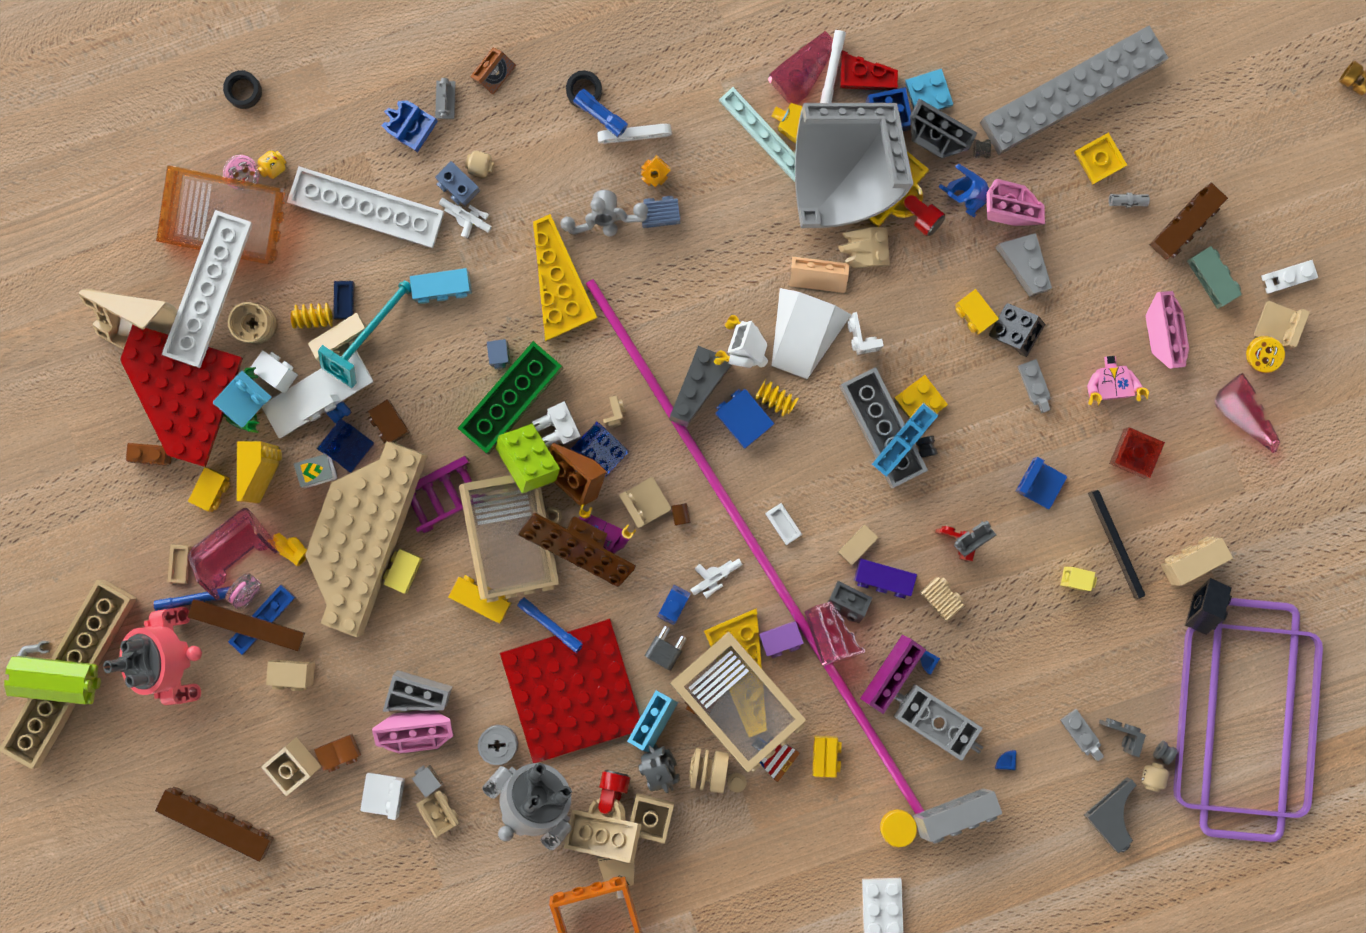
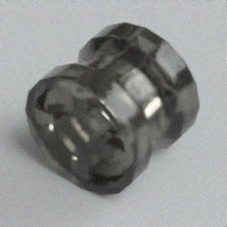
M974 139V159L979 157L990 158L991 140L979 141Z

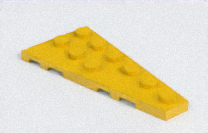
M551 214L533 221L545 342L598 319Z
M757 608L704 630L710 647L727 632H730L762 669ZM729 646L716 658V661L718 662L728 652H733L719 665V668H721L734 655L737 657L721 671L722 674L736 661H741L724 677V680L742 664L745 666L726 685H729L745 669L749 671L729 688V692L750 738L767 730L763 682L737 652Z

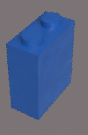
M738 389L731 395L733 399L728 403L723 401L716 407L718 411L715 415L745 449L770 429L774 423L746 389L742 391Z

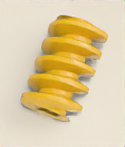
M318 303L317 309H314L313 304H310L309 309L303 304L301 310H299L298 305H295L294 310L291 311V325L293 329H296L297 325L300 329H303L305 325L307 328H311L312 325L318 328L320 323L322 327H327L328 324L331 327L333 326L332 310L328 303H325L323 309L320 303Z
M764 381L756 394L755 400L758 401L762 398V405L769 402V409L776 406L775 412L777 413L782 410V417L790 414L799 398L796 397L792 401L791 393L785 397L786 390H782L779 393L778 385L772 389L773 382H769L766 385Z

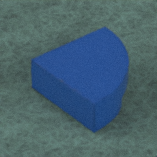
M925 651L920 658L923 669L931 675L940 658Z
M1016 750L1003 753L998 758L995 769L1015 770Z

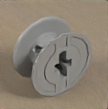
M505 725L489 727L478 740L479 755L484 761L492 765L507 763L512 759L518 747L516 734ZM497 740H499V743H506L499 750L497 746L490 747V744H494Z

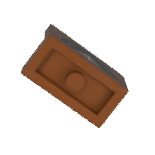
M492 47L470 77L475 82L484 86L491 94H495L516 65L502 51Z

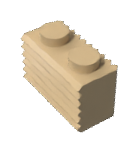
M935 577L920 591V594L945 621H948L964 607L962 603L963 598L957 592L953 593L949 589L951 585L945 578Z

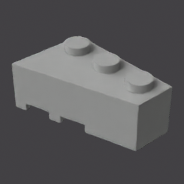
M1036 233L999 243L995 247L1029 297L1048 292L1052 289Z

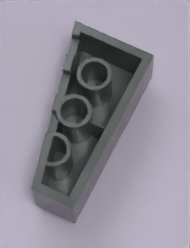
M698 346L669 420L688 427L732 365L728 364L727 361H724L721 365H716L714 360L720 358L715 356L716 352Z

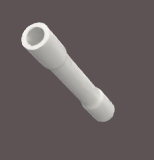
M835 30L832 52L820 103H832L837 69L846 32L841 30Z

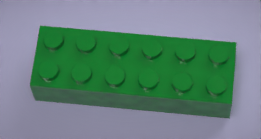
M533 341L457 429L489 455L496 447L498 436L509 432L564 369L563 366Z

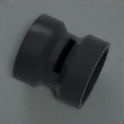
M934 435L919 438L916 442L921 458L938 454L937 448L934 447Z

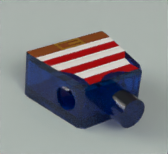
M757 736L751 745L760 751L775 737L771 736L765 742ZM779 744L774 749L776 753L768 760L764 758L759 762L776 782H779L800 754L797 749L788 744L784 746Z

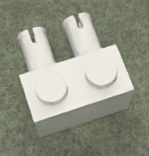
M565 401L547 409V415L532 421L533 425L536 426L537 432L551 425L555 426L556 430L554 433L542 438L547 448L551 447L553 443H563L565 446L582 438Z

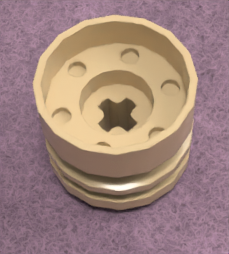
M243 302L236 305L228 317V328L231 334L237 340L246 343L262 344L270 340L277 327L273 312L266 306L252 302ZM258 322V325L252 326V323Z
M696 748L690 764V788L695 789L696 781H701L700 790H703L705 783L710 782V792L723 793L729 753L716 751L714 758L709 759V750L706 749L704 758L700 757L701 748Z

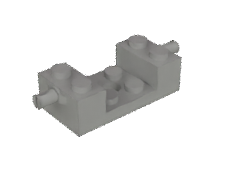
M914 684L905 696L899 692L897 693L899 697L895 696L894 699L899 701L900 705L894 717L962 761L970 748L978 754L981 751L976 747L981 750L983 749V746L975 742L983 729L982 727ZM938 717L944 720L942 728L934 726V720Z

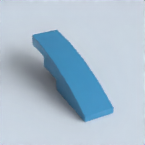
M923 403L872 465L887 477L938 417V414Z

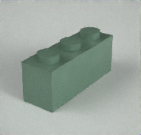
M1212 246L1187 260L1217 309L1242 295L1240 285L1233 281L1229 268L1223 265L1219 252L1213 249Z

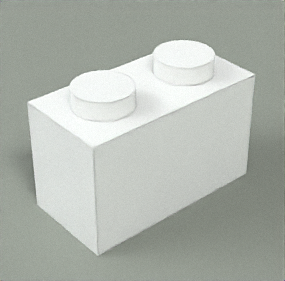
M262 350L251 366L256 367L254 373L285 394L298 374L292 371L294 367L286 361L281 363L279 361L281 358L272 351L268 354Z

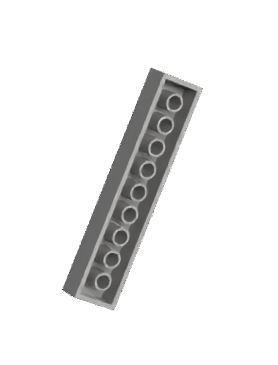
M1149 25L985 116L980 124L997 154L1001 155L1157 68L1168 59V56Z

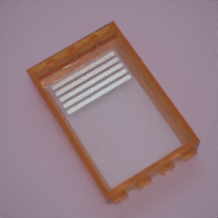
M167 165L156 241L201 250L215 210L253 223L241 259L273 264L278 255L276 244L281 237L279 225L283 222L284 212H282V207L286 203L287 193H285V188L175 165Z

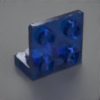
M340 418L317 449L323 454H327L347 471L353 472L372 448L374 442L346 420Z
M597 421L571 448L574 452L596 461L607 471L606 476L629 452Z

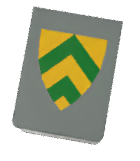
M323 454L294 463L301 488L313 487L338 478L330 455Z

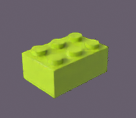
M533 423L498 436L495 449L522 494L557 480L560 468Z

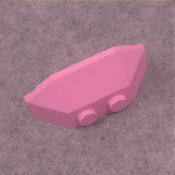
M996 179L987 192V220L1012 226L1045 224V207L1041 202H1038L1035 195L1026 186Z
M1173 291L1158 292L1145 315L1152 354L1170 369L1186 367L1189 343L1183 310Z
M434 710L395 713L372 729L376 746L384 747L399 754L438 749L448 739L453 737L450 719Z

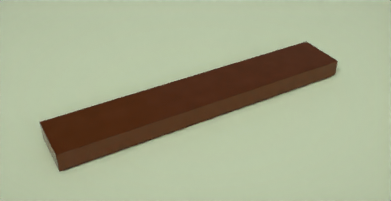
M193 599L188 618L295 651H300L305 632L198 599Z

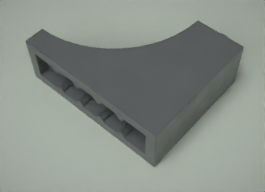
M1128 777L1084 814L1087 820L1117 853L1128 850L1131 846L1130 843L1133 841L1125 827L1124 806L1130 792L1137 785Z

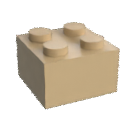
M278 659L269 661L266 685H270L272 689L284 690V688L291 687L292 691L307 690V687L313 685L315 662Z
M297 737L261 766L285 796L289 795L322 767Z
M636 793L630 822L642 824L640 838L665 844L674 802Z

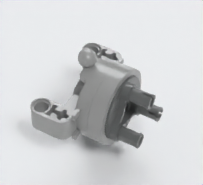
M533 763L525 765L518 770L513 767L508 770L501 766L482 787L484 793L492 799H495L500 794L502 821L506 825L498 831V837L502 841H510L513 838V833L519 836L543 835L540 839L541 843L547 849L554 850L572 830L568 823L570 817L567 815L571 805L572 790L565 778L556 769L548 765Z

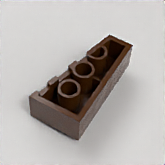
M1211 182L1190 200L1149 245L1165 260L1170 257L1175 258L1181 252L1180 247L1184 243L1187 245L1195 237L1193 234L1197 230L1200 231L1207 224L1206 220L1210 216L1213 217L1220 210L1219 207L1228 197Z

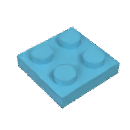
M942 69L905 80L913 109L918 99L925 101L938 110L953 106Z

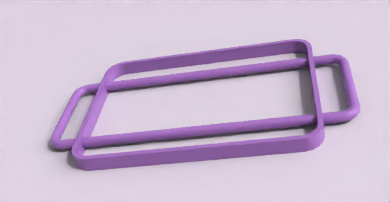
M1232 598L1230 606L1291 612V630L1222 624L1223 622H1220L1214 630L1201 804L1184 802L1180 793L1192 635L1195 631L1192 628L1187 629L1184 642L1176 748L1178 751L1175 761L1173 792L1176 801L1182 806L1200 809V828L1207 836L1276 842L1284 834L1286 817H1303L1309 812L1312 805L1323 645L1320 638L1314 633L1299 631L1300 612L1293 604ZM1222 628L1291 634L1278 811L1209 805ZM1299 635H1305L1313 640L1315 655L1304 803L1299 811L1286 812ZM1208 810L1277 816V829L1272 835L1210 829L1208 827Z

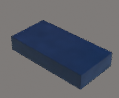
M334 281L333 319L346 320L354 315V281Z

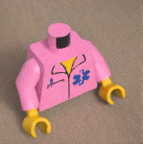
M1116 356L1104 357L1105 368L1096 370L1087 385L1090 397L1089 405H1092L1093 400L1097 401L1099 406L1101 400L1133 397L1135 393L1137 394V401H1141V395H1144L1146 399L1149 397L1148 389L1143 388L1138 378L1127 366L1117 367Z

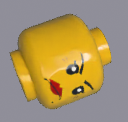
M270 150L258 159L259 167L257 170L264 178L267 176L270 179H275L285 171V164L287 162L278 151Z

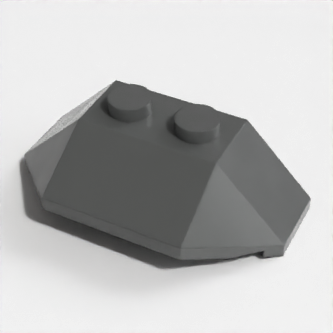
M918 99L910 115L912 142L940 158L968 151L977 135V132L921 99Z

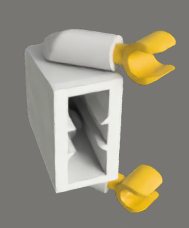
M731 315L725 323L727 329L733 330L735 328L727 352L730 356H727L725 351L720 350L715 354L716 357L720 358H716L714 363L721 365L724 361H727L728 364L746 368L756 365L760 368L764 367L768 363V359L764 356L767 342L761 335L759 328L752 321L739 322L737 316Z

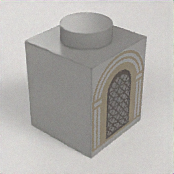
M424 765L414 772L416 776L412 778L425 798L444 784L431 765L427 768Z

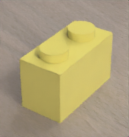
M399 549L398 552L395 551L391 558L393 564L390 569L386 570L383 576L385 580L384 585L404 594L408 593L423 558L403 549Z
M1064 567L1060 585L1082 591H1091L1092 588H1095L1097 577H1095V572L1075 567Z

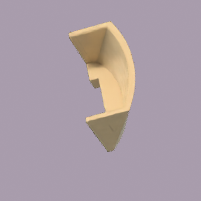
M83 289L79 292L83 304L92 308L97 320L93 323L96 334L123 350L132 324L141 329L148 328L169 335L178 312L175 306L168 302L95 289Z

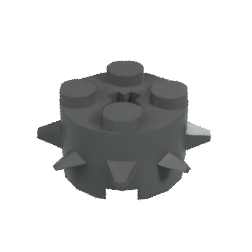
M655 743L652 748L649 745L650 752L641 756L642 764L638 766L642 776L645 775L651 792L664 789L665 793H669V788L673 791V785L680 780V775L676 774L674 766L677 765L675 758L669 749L665 750V746L659 748Z

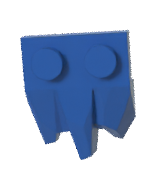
M408 100L398 101V110L388 108L384 111L390 118V121L384 122L381 126L395 139L418 153L438 120Z

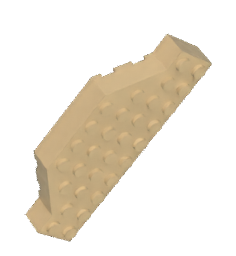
M386 441L380 460L331 483L305 554L327 604L321 624L354 637L363 636L428 455L400 444Z

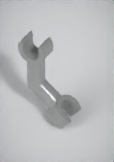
M41 641L36 645L23 646L17 656L26 657L28 653L34 652L49 653L50 650L44 651L42 645L50 642Z

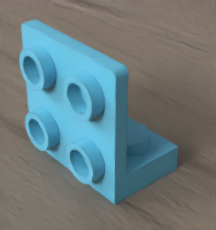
M241 371L217 396L213 404L238 426L243 428L257 411L271 399V396Z

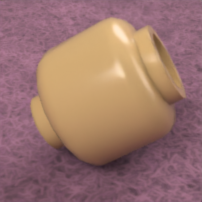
M473 151L467 156L465 168L468 169L469 174L485 178L488 173L493 172L494 162H492L490 154Z
M1152 762V765L1144 767L1141 782L1145 785L1146 789L1160 792L1161 789L1167 787L1169 771L1164 769L1163 764Z

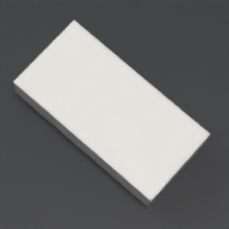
M782 503L765 513L785 545H788L802 535Z

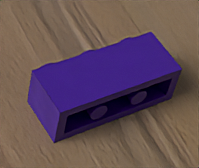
M859 559L854 581L858 582L857 586L867 589L869 585L874 586L878 592L887 594V591L895 592L894 596L906 599V596H912L917 574Z

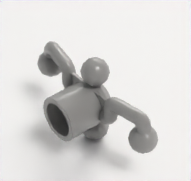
M600 190L593 195L590 203L592 213L586 215L585 224L575 227V220L566 216L561 220L560 225L564 231L575 235L588 231L595 224L603 226V233L612 237L618 231L617 225L614 223L616 220H622L627 223L644 222L647 219L648 207L644 203H637L633 208L635 215H627L622 208H617V196L615 193L609 190Z

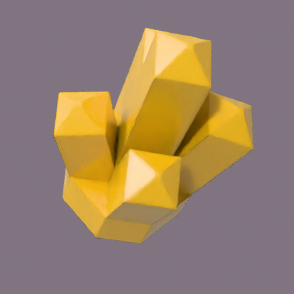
M280 533L273 535L274 548L280 552V555L289 559L296 566L304 563L307 559L305 556L307 548L303 546L297 537L287 539Z

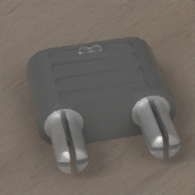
M664 626L659 636H655L644 656L671 671L682 653L681 648L686 641V637L681 636L676 645L673 646L664 640L670 630L669 627Z

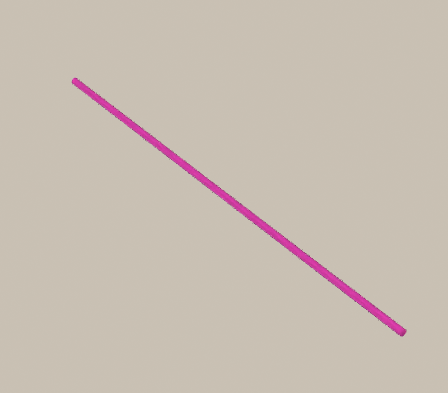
M595 280L588 281L586 286L665 413L670 418L673 410L672 404ZM672 422L915 814L923 812V807L687 428Z

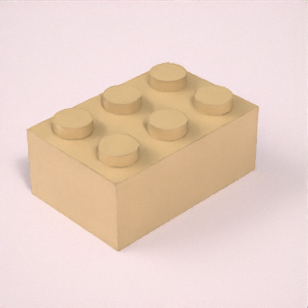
M1207 536L1199 540L1198 545L1193 547L1190 545L1182 549L1181 554L1176 556L1173 554L1165 558V563L1161 564V567L1170 584L1182 586L1233 559L1223 538H1215L1214 536L1209 538Z

